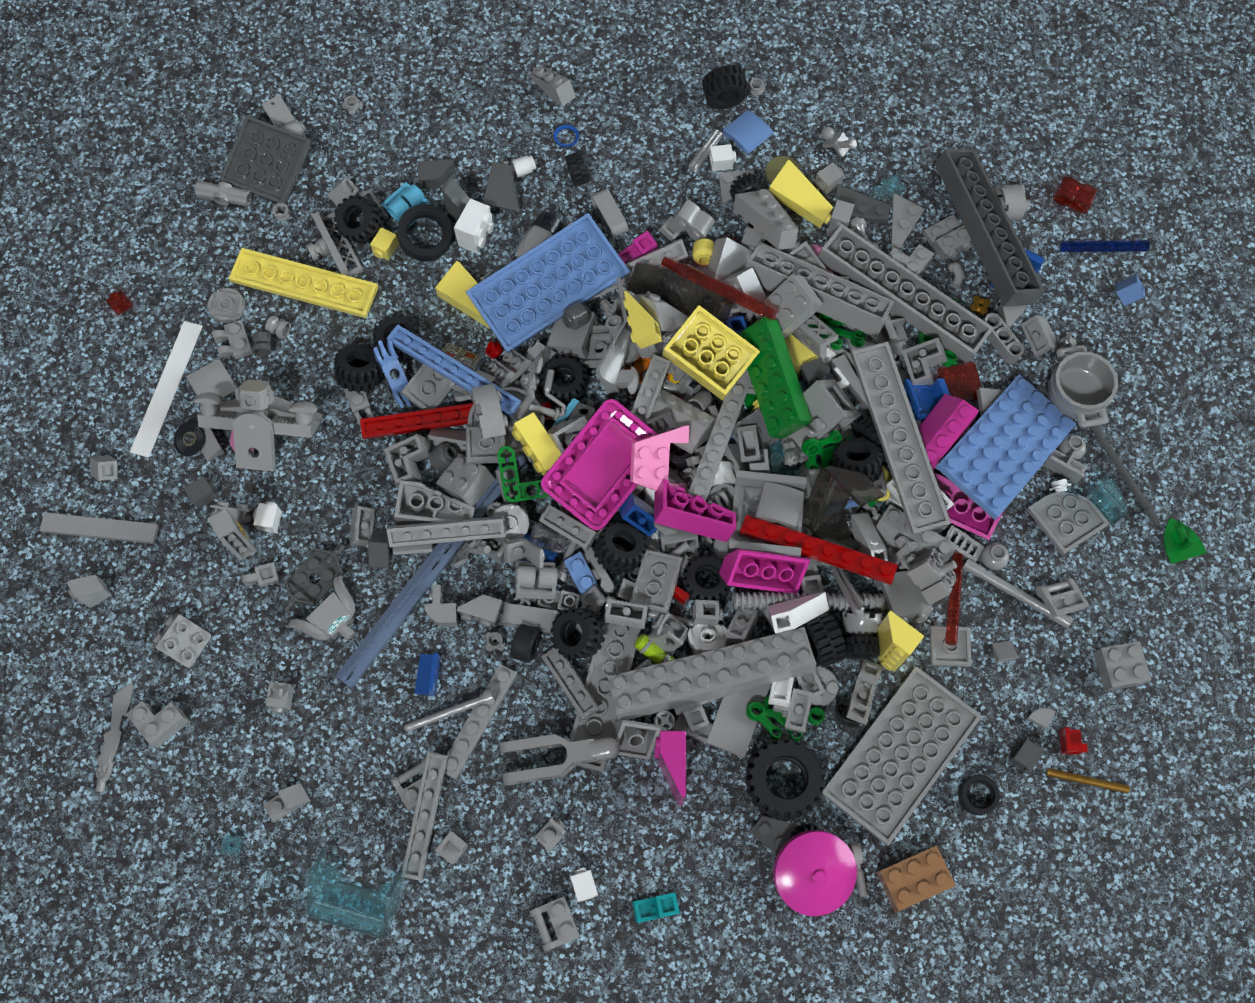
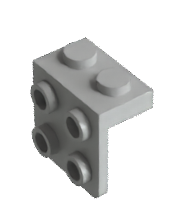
M178 613L169 615L164 622L166 626L163 631H158L152 639L154 642L152 646L185 667H191L210 640L211 634Z

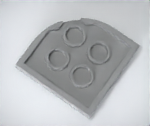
M1066 492L1052 493L1026 509L1062 556L1110 524L1090 500L1079 494L1074 495Z

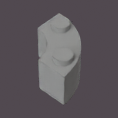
M494 384L471 388L483 439L505 435V427H508L506 415H502L499 401H502L500 390H496Z

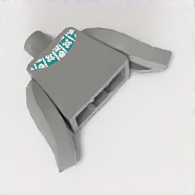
M339 575L334 578L336 594L333 592L306 618L307 621L292 619L287 627L297 629L317 640H328L330 638L335 640L340 634L347 641L353 638L356 632L350 625L354 622L355 604L343 583L342 576Z

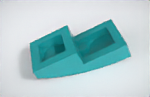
M675 892L632 902L636 923L680 914Z

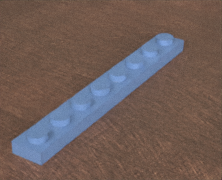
M397 325L387 337V341L392 340L395 347L471 394V388L493 384L400 325ZM494 384L495 389L500 390L502 401H499L501 411L504 415L511 418L520 407L521 400Z

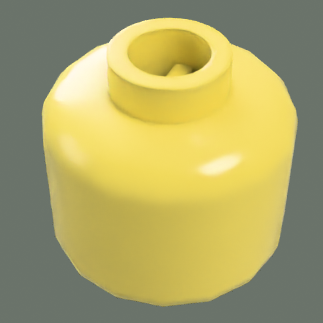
M706 238L697 240L692 247L693 260L702 266L709 265L715 243Z

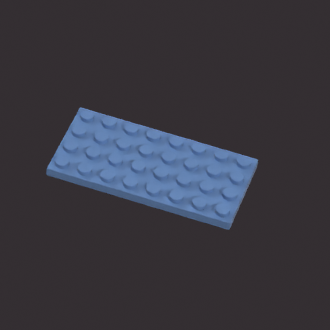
M587 213L467 290L466 294L505 351L509 353L560 320L566 307L576 302L586 303L617 283V277L623 279L630 274V271L590 214Z
M1019 374L941 460L936 468L996 520L1074 428L1076 423L1068 416L1060 413L1049 399Z

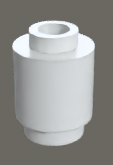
M527 155L512 160L510 165L516 178L532 173L536 169L533 157Z

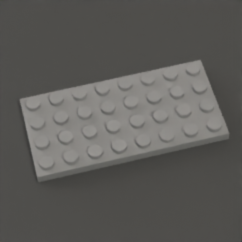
M916 666L823 789V796L882 843L889 846L982 718V715Z

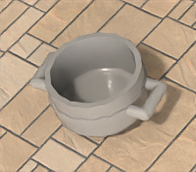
M1084 345L1058 349L1056 354L1059 364L1053 370L1047 385L1048 397L1052 404L1063 415L1077 419L1081 428L1108 423L1109 419L1105 408L1112 402L1118 389L1117 373L1113 366L1102 356L1087 352ZM1099 414L1098 418L1089 419Z

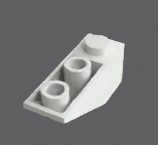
M824 591L767 606L771 626L775 634L805 624L829 611Z

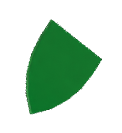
M1169 518L1163 540L1166 555L1171 564L1207 553L1198 535L1191 528L1180 521Z

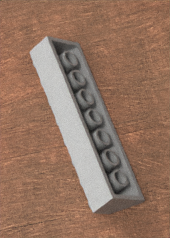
M761 242L751 254L745 266V269L753 267L761 287L772 292L792 274L803 276L823 303V306L816 312L876 338L895 302Z

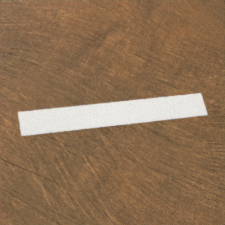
M183 322L130 453L145 457L150 456L203 327L202 325Z

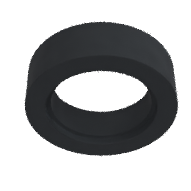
M420 204L409 208L403 213L398 222V242L402 250L409 257L418 261H433L443 256L449 249L452 240V225L448 216L441 209L432 205ZM429 218L437 222L443 233L441 241L431 248H420L414 245L407 236V229L414 220Z

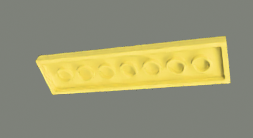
M241 248L228 278L232 283L366 319L379 288L377 283Z

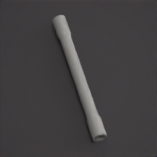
M967 559L962 569L974 576L982 578L1050 617L1063 627L1068 628L1071 625L1072 617L1065 614L1053 618L1045 603L985 570L972 560Z

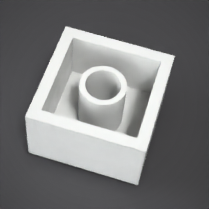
M469 199L454 226L458 246L478 253L480 248L484 247L488 233L490 234L494 228L490 206Z

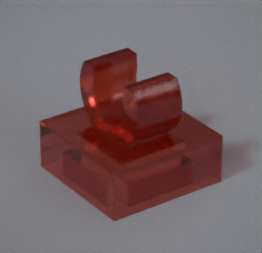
M121 290L117 293L114 291L109 295L110 298L106 300L117 316L133 306Z

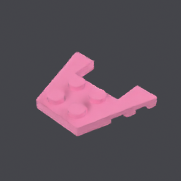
M683 425L679 428L632 442L630 482L656 491L663 479L668 481L670 443H689V426ZM669 483V485L675 488L680 486L686 489L687 487L686 483Z

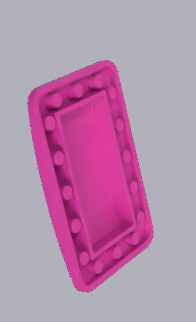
M614 399L606 400L542 478L541 487L544 492L590 529L601 530L638 485L630 482L632 442L658 434Z

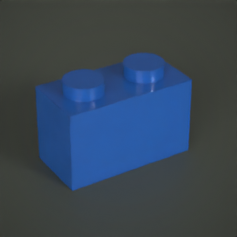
M631 493L619 508L621 517L650 537L657 530L654 526V508Z

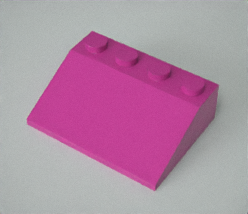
M660 731V736L656 737L654 759H658L659 767L678 806H683L686 797V731Z

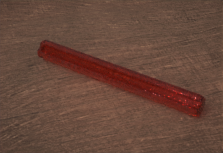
M954 553L952 556V561H955L957 567L953 569L956 575V582L952 586V591L949 595L946 644L952 646L956 645L958 640L964 555L960 553Z

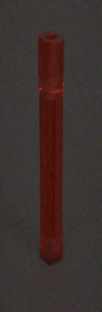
M668 257L663 258L661 265L676 272L677 275L762 317L766 316L773 320L776 319L779 311L771 308L767 303L684 263H679Z

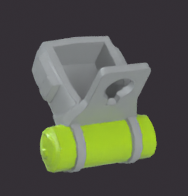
M670 613L661 614L653 623L651 633L648 636L645 634L638 636L634 643V647L638 652L644 654L655 664L675 660L673 657L675 650L684 644L688 636V628Z

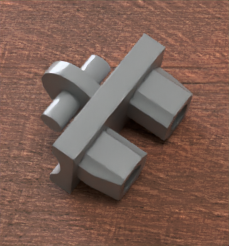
M900 536L894 542L899 551L896 553L892 547L887 549L888 562L897 564L902 571L905 568L909 570L913 566V560L916 558L911 553L919 544L916 541L910 542L905 536Z

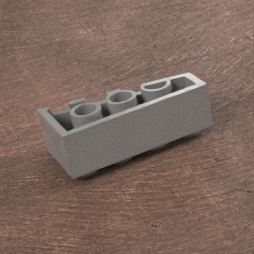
M768 189L735 195L733 209L735 215L740 214L746 224L751 223L754 226V230L757 233L764 234V238L778 250L795 247L798 227Z

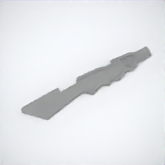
M130 683L113 695L111 730L104 734L105 744L100 749L101 754L97 759L99 767L96 770L98 780L95 792L104 793L105 785L110 778L115 764L113 758L118 750L123 734L120 731L123 716H126L129 710L134 689L133 683Z

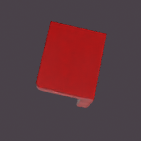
M1069 727L1059 730L1061 754L1082 755L1088 752L1087 744H1082L1080 730H1070Z

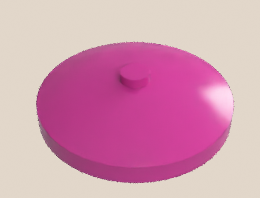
M808 830L790 838L780 849L773 868L774 884L781 899L794 911L807 916L826 915L841 907L850 897L857 878L856 861L850 848L840 838L823 830Z

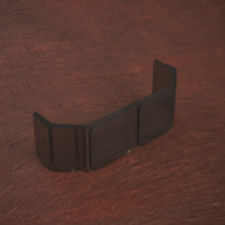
M636 262L627 290L635 295L646 294L647 291L661 297L660 300L668 303L688 317L700 305L723 324H726L733 303L723 295L669 270L645 262Z

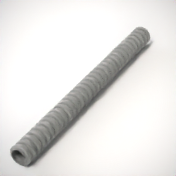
M734 592L732 595V607L734 610L738 608L740 610L744 608L746 610L750 608L752 610H756V608L758 610H762V608L767 610V606L811 595V593H807V595L805 593L800 595L799 593L794 595L789 593L787 595V593L781 594L780 592H777V594L774 592L770 594L768 592L764 594L762 592L758 594L756 592H752V594L750 592H746V594L744 592H740V594ZM826 593L829 609L832 611L836 609L838 611L842 609L844 611L848 609L852 611L844 594L838 593L836 595L831 593L830 595ZM857 593L864 611L866 609L867 611L872 609L873 611H878V609L879 611H884V609L889 611L884 594H879V596L878 594H873V596L872 594H867L866 596V594L860 595Z

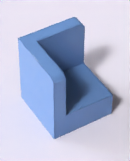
M1136 274L1117 283L1116 293L1123 305L1126 306L1144 298L1145 288Z

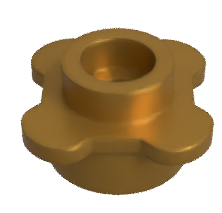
M974 296V302L970 306V310L978 315H986L991 301L980 298V296Z

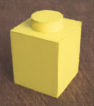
M380 228L370 246L376 257L389 260L398 247L399 242L396 234Z

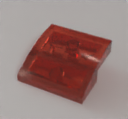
M974 362L937 369L939 379L945 380L951 396L971 401L978 399L977 390L982 388Z

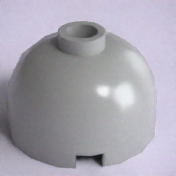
M849 610L842 611L843 628L849 635L855 637L873 636L878 632V626L882 620V612L876 613V611L865 610L863 615L855 616L853 613H849Z

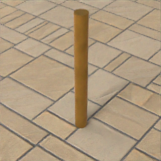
M1047 768L1045 773L1046 776L1127 794L1130 791L1129 785Z

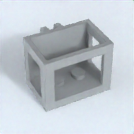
M834 379L817 380L803 393L812 423L791 434V437L801 449L802 444L809 438L820 440L829 437L830 432L838 430L841 433L860 416V413ZM830 392L835 394L846 410H842Z

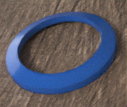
M561 125L554 132V140L561 147H571L578 142L579 132L572 125ZM563 129H570L576 134V139L571 144H562L558 141L557 135Z

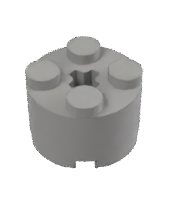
M1024 185L995 186L994 190L1009 220H1021L1025 211L1029 209V201L1026 200Z

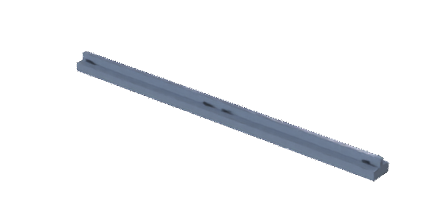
M525 453L515 456L518 473L528 462ZM506 458V464L501 463L503 468L508 465L514 466L513 461L509 463V459ZM495 471L492 474L495 480L474 506L473 519L484 518L487 515L488 506L497 502L501 497ZM466 541L437 544L335 675L336 678L353 689ZM353 670H355L351 677L347 680L349 675L353 672Z

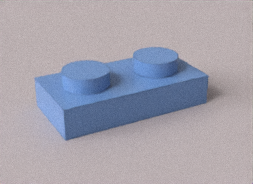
M580 551L562 560L580 595H583L592 586H598Z

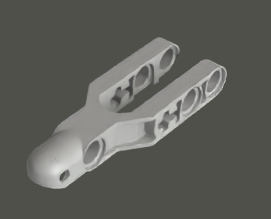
M556 734L500 743L501 754L515 751L522 753L528 749L536 748L541 750L564 746L567 750V759L563 764L504 773L503 784L515 785L565 777L578 764L616 758L620 752L619 742L612 737L570 742Z

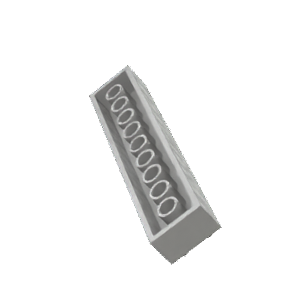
M843 224L839 226L819 253L818 258L821 262L840 276L849 277L850 282L894 300L895 302L891 308L892 312L901 318H905V321L931 339L939 338L944 348L954 352L957 357L967 364L994 329Z
M805 627L609 676L608 681L618 721L630 720L773 682L787 680L792 677L795 678L814 673L816 662Z

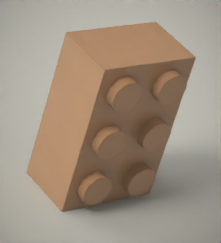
M937 846L876 872L894 912H899L956 886Z

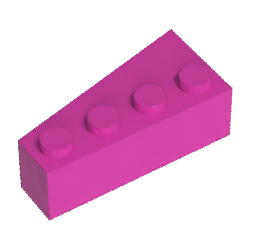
M662 480L654 493V523L724 542L729 540L736 530V513L715 503L709 504L703 497L697 494L694 497L686 493V489L680 486L675 488L669 485V481Z

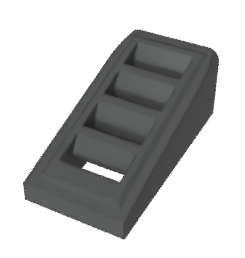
M670 411L643 422L647 426L651 424L654 432L657 434L677 428ZM663 418H666L669 428H666ZM656 421H658L661 426L662 431L660 432L655 423Z

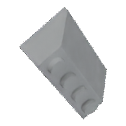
M660 389L649 419L670 411L677 428L688 425L689 443L673 444L692 454L710 437L716 418L666 390ZM663 418L666 428H669L666 418ZM656 421L655 423H656V425H657V427H658V430H659V432H660V431H662L661 426H660L659 422Z
M889 505L875 527L886 550L892 547L896 553L899 549L894 542L900 536H905L910 542L916 541L919 544L911 553L916 557L935 548L937 552L943 555L945 559L944 565L957 548V545L932 530L912 535L905 513L892 505Z

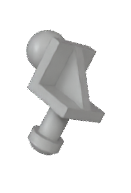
M825 127L821 132L822 138L826 140L822 145L823 148L834 147L840 157H844L849 149L857 147L856 139H848L844 132L834 133L831 127Z

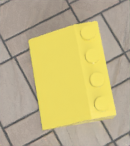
M698 305L666 345L662 355L723 401L760 351Z

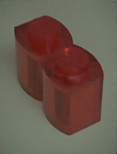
M1064 177L1059 184L1053 201L1062 206L1070 207L1076 212L1086 214L1092 205L1097 190L1089 184H1081L1072 177Z

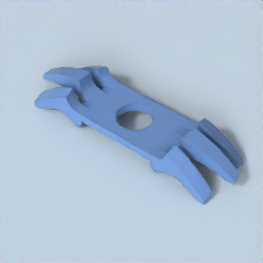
M379 340V351L377 347L373 348L376 361L381 366L392 390V395L400 408L404 407L401 399L409 408L411 407L409 399L400 393L408 383V380L394 351L392 340L387 341L388 352L391 356L388 355L382 341ZM394 368L399 371V377L395 380L390 377V371Z

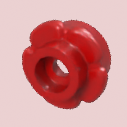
M490 341L486 347V355L490 356L491 359L499 357L502 352L501 344L498 341Z

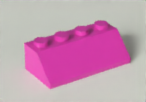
M947 394L941 398L918 428L933 472L979 412L978 409L965 400Z
M933 472L938 487L954 503L947 510L950 522L990 540L1002 513L994 520L947 477Z
M737 549L725 556L719 574L726 585L795 594L798 593L810 559Z

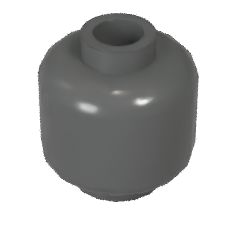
M576 302L563 310L562 321L567 328L577 330L589 322L590 310L586 305Z
M446 443L441 444L430 451V464L436 470L445 471L458 454L453 446Z

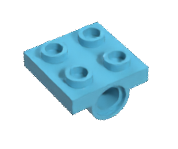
M405 182L381 206L384 211L399 222L403 213L409 208L420 204L431 205V202L424 197V194L416 185H409Z

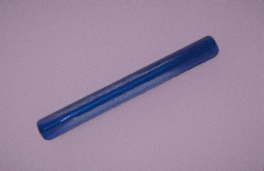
M1062 241L1059 248L1061 252L1148 251L1150 249V242Z

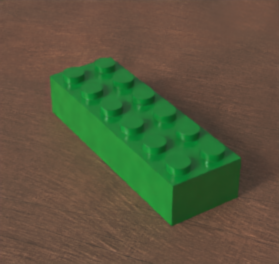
M764 317L738 335L760 351L747 370L769 436L784 439L811 424L812 418L779 322Z

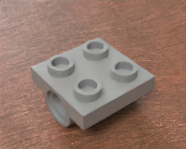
M516 561V598L555 600L557 568H555V563L543 562L544 567L538 568L529 561Z

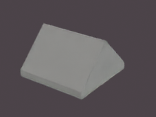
M629 720L613 722L612 738L616 739L620 745L618 755L649 760L655 746L656 737L659 736L661 726Z

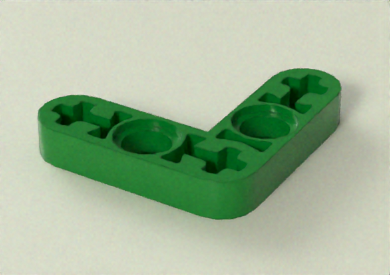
M509 446L501 447L497 453L504 498L509 502H518L549 497L544 491V495H540L538 483H541V480L525 483L519 482L514 450ZM504 449H507L509 453L511 452L512 456L508 459L509 463L513 461L514 466L508 465L502 468L501 463L506 464L505 458L500 456ZM508 468L515 472V476L511 480L505 479L503 475L504 471ZM516 481L517 485H513V490L517 491L518 494L515 495V499H511L510 496H507L510 488L509 486L505 487L504 483ZM528 485L536 486L537 493L534 496H529L526 493Z

